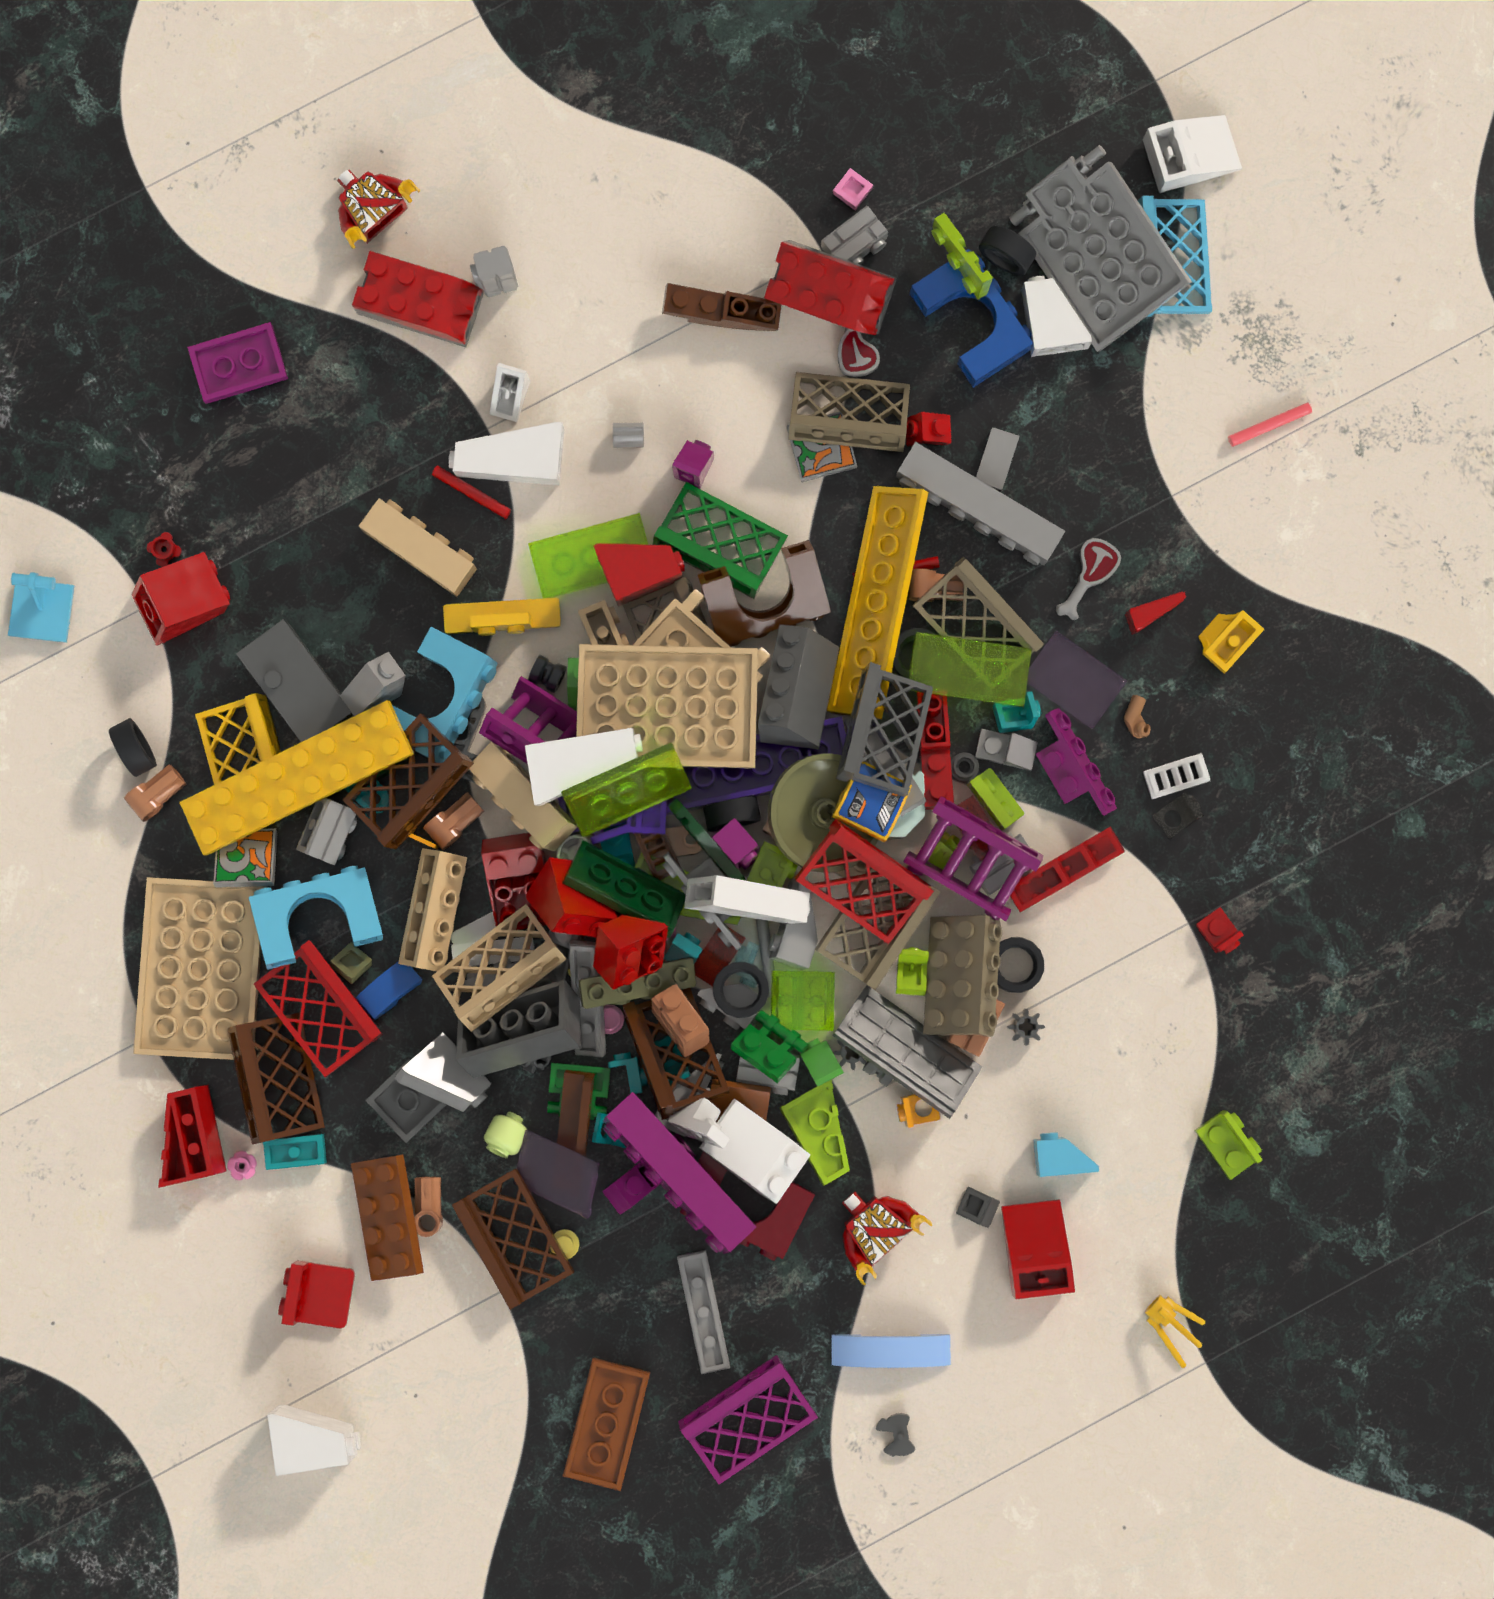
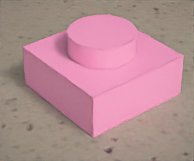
M850 168L834 188L833 195L856 211L873 189V184Z

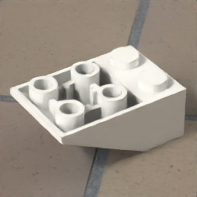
M1225 115L1171 121L1148 128L1143 138L1159 193L1242 170Z

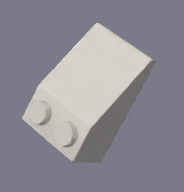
M733 1099L717 1122L722 1126L720 1131L730 1138L726 1147L722 1149L703 1142L699 1148L760 1195L777 1204L810 1157V1154L736 1099Z

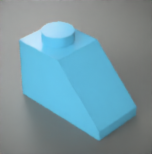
M1058 1132L1041 1133V1139L1033 1140L1036 1174L1039 1177L1099 1172V1166L1069 1140L1064 1137H1058Z

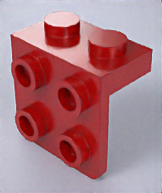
M299 1260L292 1263L291 1268L287 1267L284 1274L283 1285L287 1286L286 1298L282 1297L279 1304L278 1315L282 1316L281 1324L294 1326L296 1323L301 1322L339 1329L344 1328L348 1321L355 1279L354 1270Z

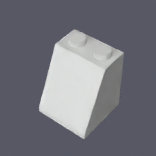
M285 1404L277 1406L267 1415L276 1476L348 1465L357 1455V1450L361 1449L359 1432H354V1426L351 1423Z

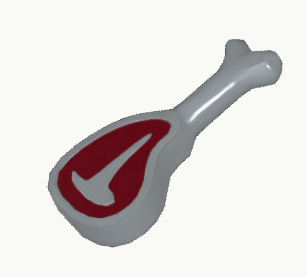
M845 328L844 335L838 345L837 354L842 374L849 378H857L873 373L880 363L878 350L875 346L865 341L860 332Z
M1092 538L1082 545L1079 555L1082 570L1069 598L1064 603L1056 606V612L1059 616L1067 615L1071 620H1077L1079 618L1077 605L1086 590L1092 586L1102 584L1118 569L1121 562L1120 552L1105 540Z

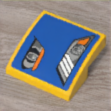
M865 761L861 763L860 774L870 777L878 774L873 765ZM886 773L892 784L902 787L903 780ZM849 779L846 788L841 792L832 817L885 843L896 824L908 795L903 797Z

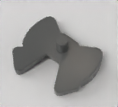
M896 1413L888 1417L887 1420L881 1418L876 1426L878 1431L893 1432L894 1441L884 1448V1452L892 1457L895 1455L906 1456L915 1451V1446L909 1440L907 1430L910 1420L908 1414Z

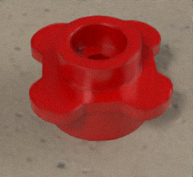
M168 532L162 533L161 536L147 544V551L153 554L156 558V564L161 567L167 566L169 560L179 557L182 553L181 547L175 545L172 540L173 536ZM163 547L167 548L166 552H162Z

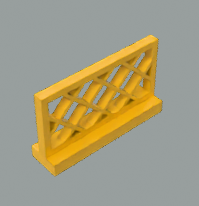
M254 693L245 696L244 699L195 714L214 785L222 781L226 770L234 774L240 773L229 766L236 751L248 757L242 771L250 768L253 761L260 763L281 752L266 695ZM245 706L248 717L244 725L241 726L232 721L231 718L237 708ZM228 712L226 716L221 713ZM217 716L223 720L216 734L208 730L205 718ZM228 724L240 729L233 744L221 738ZM246 733L254 737L255 741L251 754L239 748ZM219 742L231 748L224 762L215 757L214 750Z

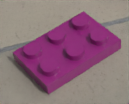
M271 322L187 347L205 404L289 379Z

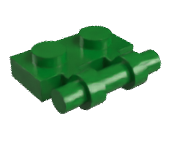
M761 1010L755 1020L762 1024L763 1027L758 1030L749 1024L732 1042L731 1050L778 1084L796 1063V1057L790 1053L792 1049L795 1048L803 1054L809 1044L801 1039V1034L797 1031H790L780 1024L779 1018L774 1015L769 1016ZM774 1033L784 1042L778 1045L769 1036Z
M551 1063L549 1093H560V1102L548 1101L547 1113L559 1114L560 1117L565 1070L595 1073L590 1120H594L597 1117V1113L607 1114V1106H597L596 1097L608 1098L611 1068Z

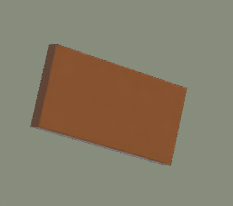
M597 1358L592 1359L563 1477L621 1491L650 1372Z

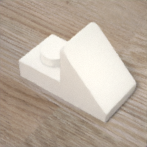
M701 1098L671 1115L667 1121L685 1136L722 1149L726 1147L730 1139L720 1131L722 1126L716 1122L721 1113L720 1109L706 1098Z

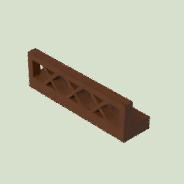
M565 1070L553 1187L572 1189L571 1197L580 1198L584 1183L595 1073Z

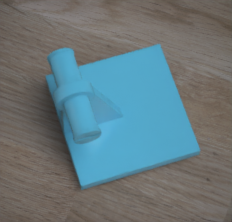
M31 572L29 575L12 573L11 584L15 585L8 636L67 643L75 586L56 583L54 577H43L34 572Z

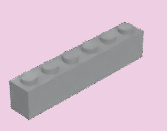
M917 442L914 443L897 471L896 478L900 479L899 484L904 488L924 489L928 492L927 501L935 506L941 504L950 509L948 511L950 515L961 521L967 519L974 524L973 528L983 535L988 536L990 533L999 538L998 543L1012 551L1014 548L1024 553V559L1034 565H1039L1040 563L1045 566L1065 533V530Z

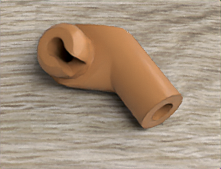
M1133 695L1124 715V722L1131 735L1136 738H1145L1151 731L1150 725L1146 724L1141 716L1146 699Z

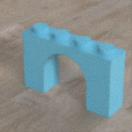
M430 627L417 653L448 670L453 677L455 689L449 706L441 714L427 719L454 745L458 735L465 731L468 725V717L472 710L481 702L482 692L486 684L494 678L498 663L488 655ZM393 706L405 731L417 717ZM423 724L415 732V743L428 742V729ZM436 746L435 762H444L451 752L445 746ZM428 747L415 748V752L428 758Z
M358 866L346 867L341 870V874L330 876L329 873L318 874L312 877V881L301 883L300 880L290 881L283 884V888L273 891L271 888L259 889L254 892V896L249 897L267 970L296 963L288 931L289 919L295 908L309 899H328L336 903L343 910L347 918L354 947L383 940L365 867L360 869Z

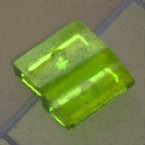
M772 971L771 1015L779 1018L780 1024L789 1030L834 1031L835 972Z

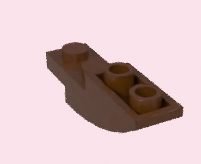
M667 283L662 314L688 319L687 322L742 330L778 331L782 304L765 298L729 291L722 294Z

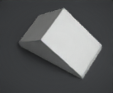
M498 363L490 415L514 422L518 421L530 384L527 371Z

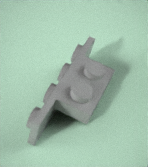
M669 852L663 856L666 862L662 865L672 878L678 875L685 885L681 889L685 894L687 882L690 878L714 875L726 877L711 857H708L686 875ZM699 911L710 925L715 922L720 928L721 932L718 933V936L728 948L733 945L738 950L741 947L739 940L724 923L731 915Z

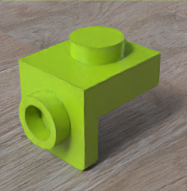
M915 947L901 951L897 961L896 994L925 996L927 963L929 959L928 951Z

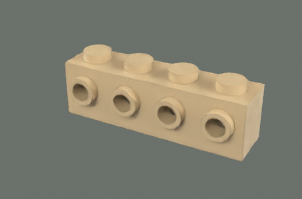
M378 498L360 523L359 528L372 539L458 597L477 570L472 563L474 558L462 549H459L458 552L454 551L448 546L451 542L441 534L436 532L434 536L424 530L427 525L415 516L408 519L401 514L403 508L389 499L385 503Z
M603 600L578 610L592 645H630L626 634L619 635L615 624L619 623L620 620L614 606L608 608L606 601Z
M490 742L473 760L474 764L469 768L474 774L472 777L473 781L485 790L487 788L493 794L491 797L492 801L504 810L506 808L512 814L510 817L511 821L522 830L525 828L531 834L529 840L540 850L556 851L578 827L577 823L555 800L542 806L534 805L529 773L509 752L500 746Z
M422 848L398 964L431 971H439L445 966L448 959L451 934L454 929L453 924L457 905L460 900L459 895L466 871L467 857Z

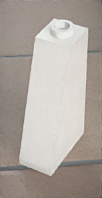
M553 422L455 442V451H450L449 468H453L456 477L559 485L564 439L563 423Z
M633 728L525 745L534 805H545L638 760V752H643L641 735L635 734Z
M714 875L688 879L684 908L789 924L807 923V916L810 913V893Z

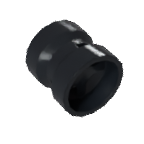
M539 655L531 669L528 680L535 685L542 684L548 691L556 693L564 678L567 667L559 663L552 664L548 658Z

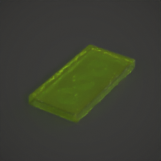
M640 513L528 543L542 597L554 598L608 583L593 545L598 543L649 545Z
M916 632L909 679L932 686V694L1024 707L1032 649Z
M672 742L563 790L561 793L582 837H585L692 789L675 748Z

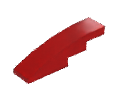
M1110 826L1039 867L1036 872L1032 871L1022 877L1010 897L1019 912H1022L1123 854L1125 850Z

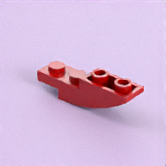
M932 691L919 746L920 771L924 774V797L927 801L924 803L925 810H933L941 796L954 803L946 691ZM917 692V705L922 703L924 695L922 692Z

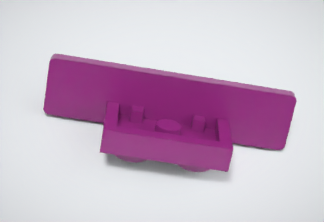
M1059 708L1046 713L1045 717L1059 740L1036 753V756L1064 804L1089 791L1103 816L1117 809L1113 793L1110 789L1105 788L1100 779L1101 774L1098 767L1090 762L1085 753L1086 747L1082 740L1076 737L1072 731L1069 717L1064 712H1061Z

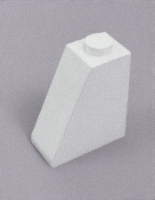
M1035 276L1029 278L1028 282H1024L1021 293L1026 325L1031 331V340L1033 342L1030 350L1031 357L1088 349L1092 342L1091 335L1054 279Z

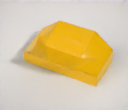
M1243 610L1236 614H1218L1198 636L1204 648L1203 655L1220 671L1226 673L1263 632L1264 628Z

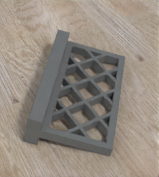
M870 662L861 673L836 779L844 782L850 779L906 797L911 785L933 687L880 670L881 665ZM881 681L891 682L897 693L886 698L880 688ZM912 689L924 693L922 703L915 707L906 695V692ZM900 696L908 710L897 716L889 701ZM883 705L891 719L880 725L874 716V709ZM911 714L917 725L914 731L907 734L899 719ZM894 723L901 738L890 743L882 728ZM877 732L884 747L873 752L867 742V738L869 735ZM904 741L910 750V755L901 761L893 746ZM887 750L895 764L884 770L876 755ZM868 759L871 760L878 774L872 777L859 773L861 763ZM898 768L904 778L902 787L892 784L886 773Z

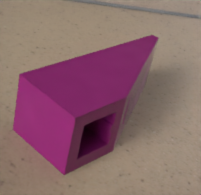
M735 818L712 837L737 869L741 867L744 870L748 869L758 857V844Z
M678 1133L673 1135L692 1157L696 1156ZM640 1162L602 1191L620 1215L660 1185L654 1186L644 1175L647 1169Z

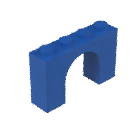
M976 254L979 258L981 272L983 273L985 272V264L980 256ZM949 262L913 284L910 290L911 297L925 317L957 298L968 297L977 300L974 293L969 294L962 283L964 277L959 269L954 270ZM994 278L992 279L988 294L978 299L989 309L993 317V332L985 341L960 356L957 363L973 388L1029 352L1033 346L1030 329L1026 325L1022 326L1016 318L1018 314L1015 307L1010 301L1005 302L1000 295L1001 288Z

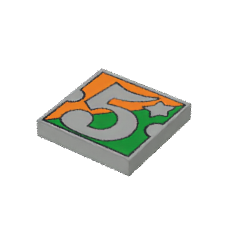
M836 412L827 416L839 419L844 415L841 412ZM787 425L788 435H789V426H790V425ZM790 440L801 482L857 468L852 446Z
M276 828L260 829L217 850L213 880L215 888L274 886L278 835Z

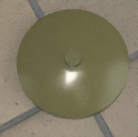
M829 753L816 754L796 761L779 776L771 791L767 812L771 835L779 850L791 862L801 868L830 832L829 826L835 820L832 815L841 792L848 784V781L844 782L836 779L841 755ZM843 823L874 846L877 844L878 839ZM832 842L825 851L826 860L843 858L842 847ZM847 851V857L854 856ZM861 860L848 862L849 868L857 865ZM844 863L827 866L828 873L843 871ZM823 867L811 870L824 873Z

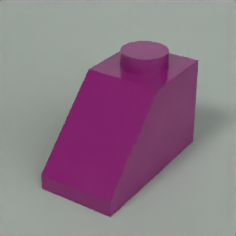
M687 440L673 462L674 478L685 483L688 482L701 489L714 460V451L710 450L711 446L699 440H695L694 443Z

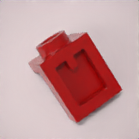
M1218 907L1195 924L1215 953L1222 952L1223 950L1226 954L1231 952L1241 944L1238 939L1244 936L1241 930L1238 931L1221 907Z

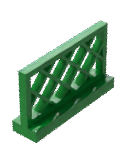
M686 482L662 525L658 527L654 534L653 545H670L673 553L679 551L683 562L702 572L725 566L732 587L755 599L760 586L786 542L788 535ZM688 492L699 498L701 507L686 510L683 500ZM679 507H681L682 512L676 513ZM716 508L723 510L727 520L712 524L708 510ZM703 512L707 525L692 529L688 516ZM684 517L688 530L676 533L669 529L668 526L672 520ZM739 522L749 524L752 534L737 537L733 524ZM729 525L733 539L717 542L714 529ZM710 531L713 544L701 546L696 543L694 534ZM770 535L779 540L775 548L763 551L759 537ZM754 539L758 552L743 556L739 543ZM735 544L739 557L731 560L722 557L720 548ZM770 555L768 561L766 562L765 556ZM760 558L763 565L760 575L758 576L748 571L745 561Z

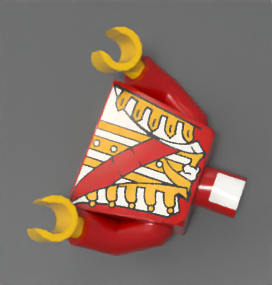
M346 170L339 176L337 182L345 191L338 197L341 202L338 215L341 230L351 248L355 249L354 243L360 239L368 244L408 209L403 197L408 203H411L413 200L409 195L414 191L420 192V189L412 180L407 179L403 181L384 174L373 175L369 171L358 179L351 170Z
M854 1191L842 1202L853 1215L844 1223L846 1229L842 1236L845 1255L856 1271V1276L862 1285H866L863 1281L865 1273H871L876 1279L877 1275L872 1266L912 1230L924 1236L925 1234L919 1230L920 1224L926 1222L932 1226V1222L928 1218L919 1215L908 1203L889 1196H884L880 1199L874 1196L865 1203Z

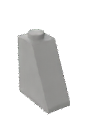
M387 652L367 662L340 697L352 714L356 716L386 700L391 702L400 697L406 675L391 654Z
M444 1033L439 1035L408 1062L394 1078L398 1083L462 1112L470 1105L474 1108L478 1107L488 1097L485 1091L492 1084L484 1075L473 1078L456 1060L457 1046Z

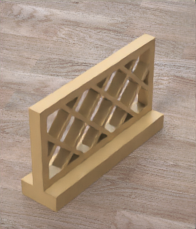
M525 904L433 974L432 977L455 1010L454 1012L459 1020L472 1032L567 960V958L554 943L532 910ZM528 916L530 921L527 931L516 930L517 923ZM498 937H506L503 949L492 948L494 941ZM514 937H525L522 950L511 949ZM532 938H544L545 942L535 950H529ZM476 954L483 955L480 967L469 966L472 957ZM490 955H501L498 968L487 967ZM509 956H520L518 963L511 968H506ZM451 973H459L456 985H446L443 981ZM467 973H478L474 986L464 985ZM485 974H496V978L488 986H482ZM461 992H473L471 999L460 1006Z

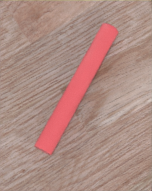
M1308 402L1228 436L1229 443L1234 447L1311 414L1312 408Z

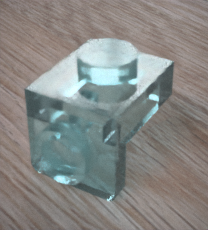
M750 941L747 947L741 945L735 961L753 964L760 945ZM744 972L736 973V975L741 976L740 983L756 988L757 982L750 974Z

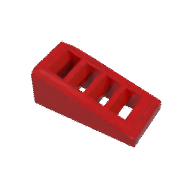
M1182 591L1130 608L1125 616L1132 635L1138 633L1182 603L1186 598L1185 592Z

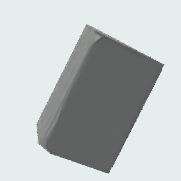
M967 1187L956 1214L989 1228L1000 1201L971 1187Z

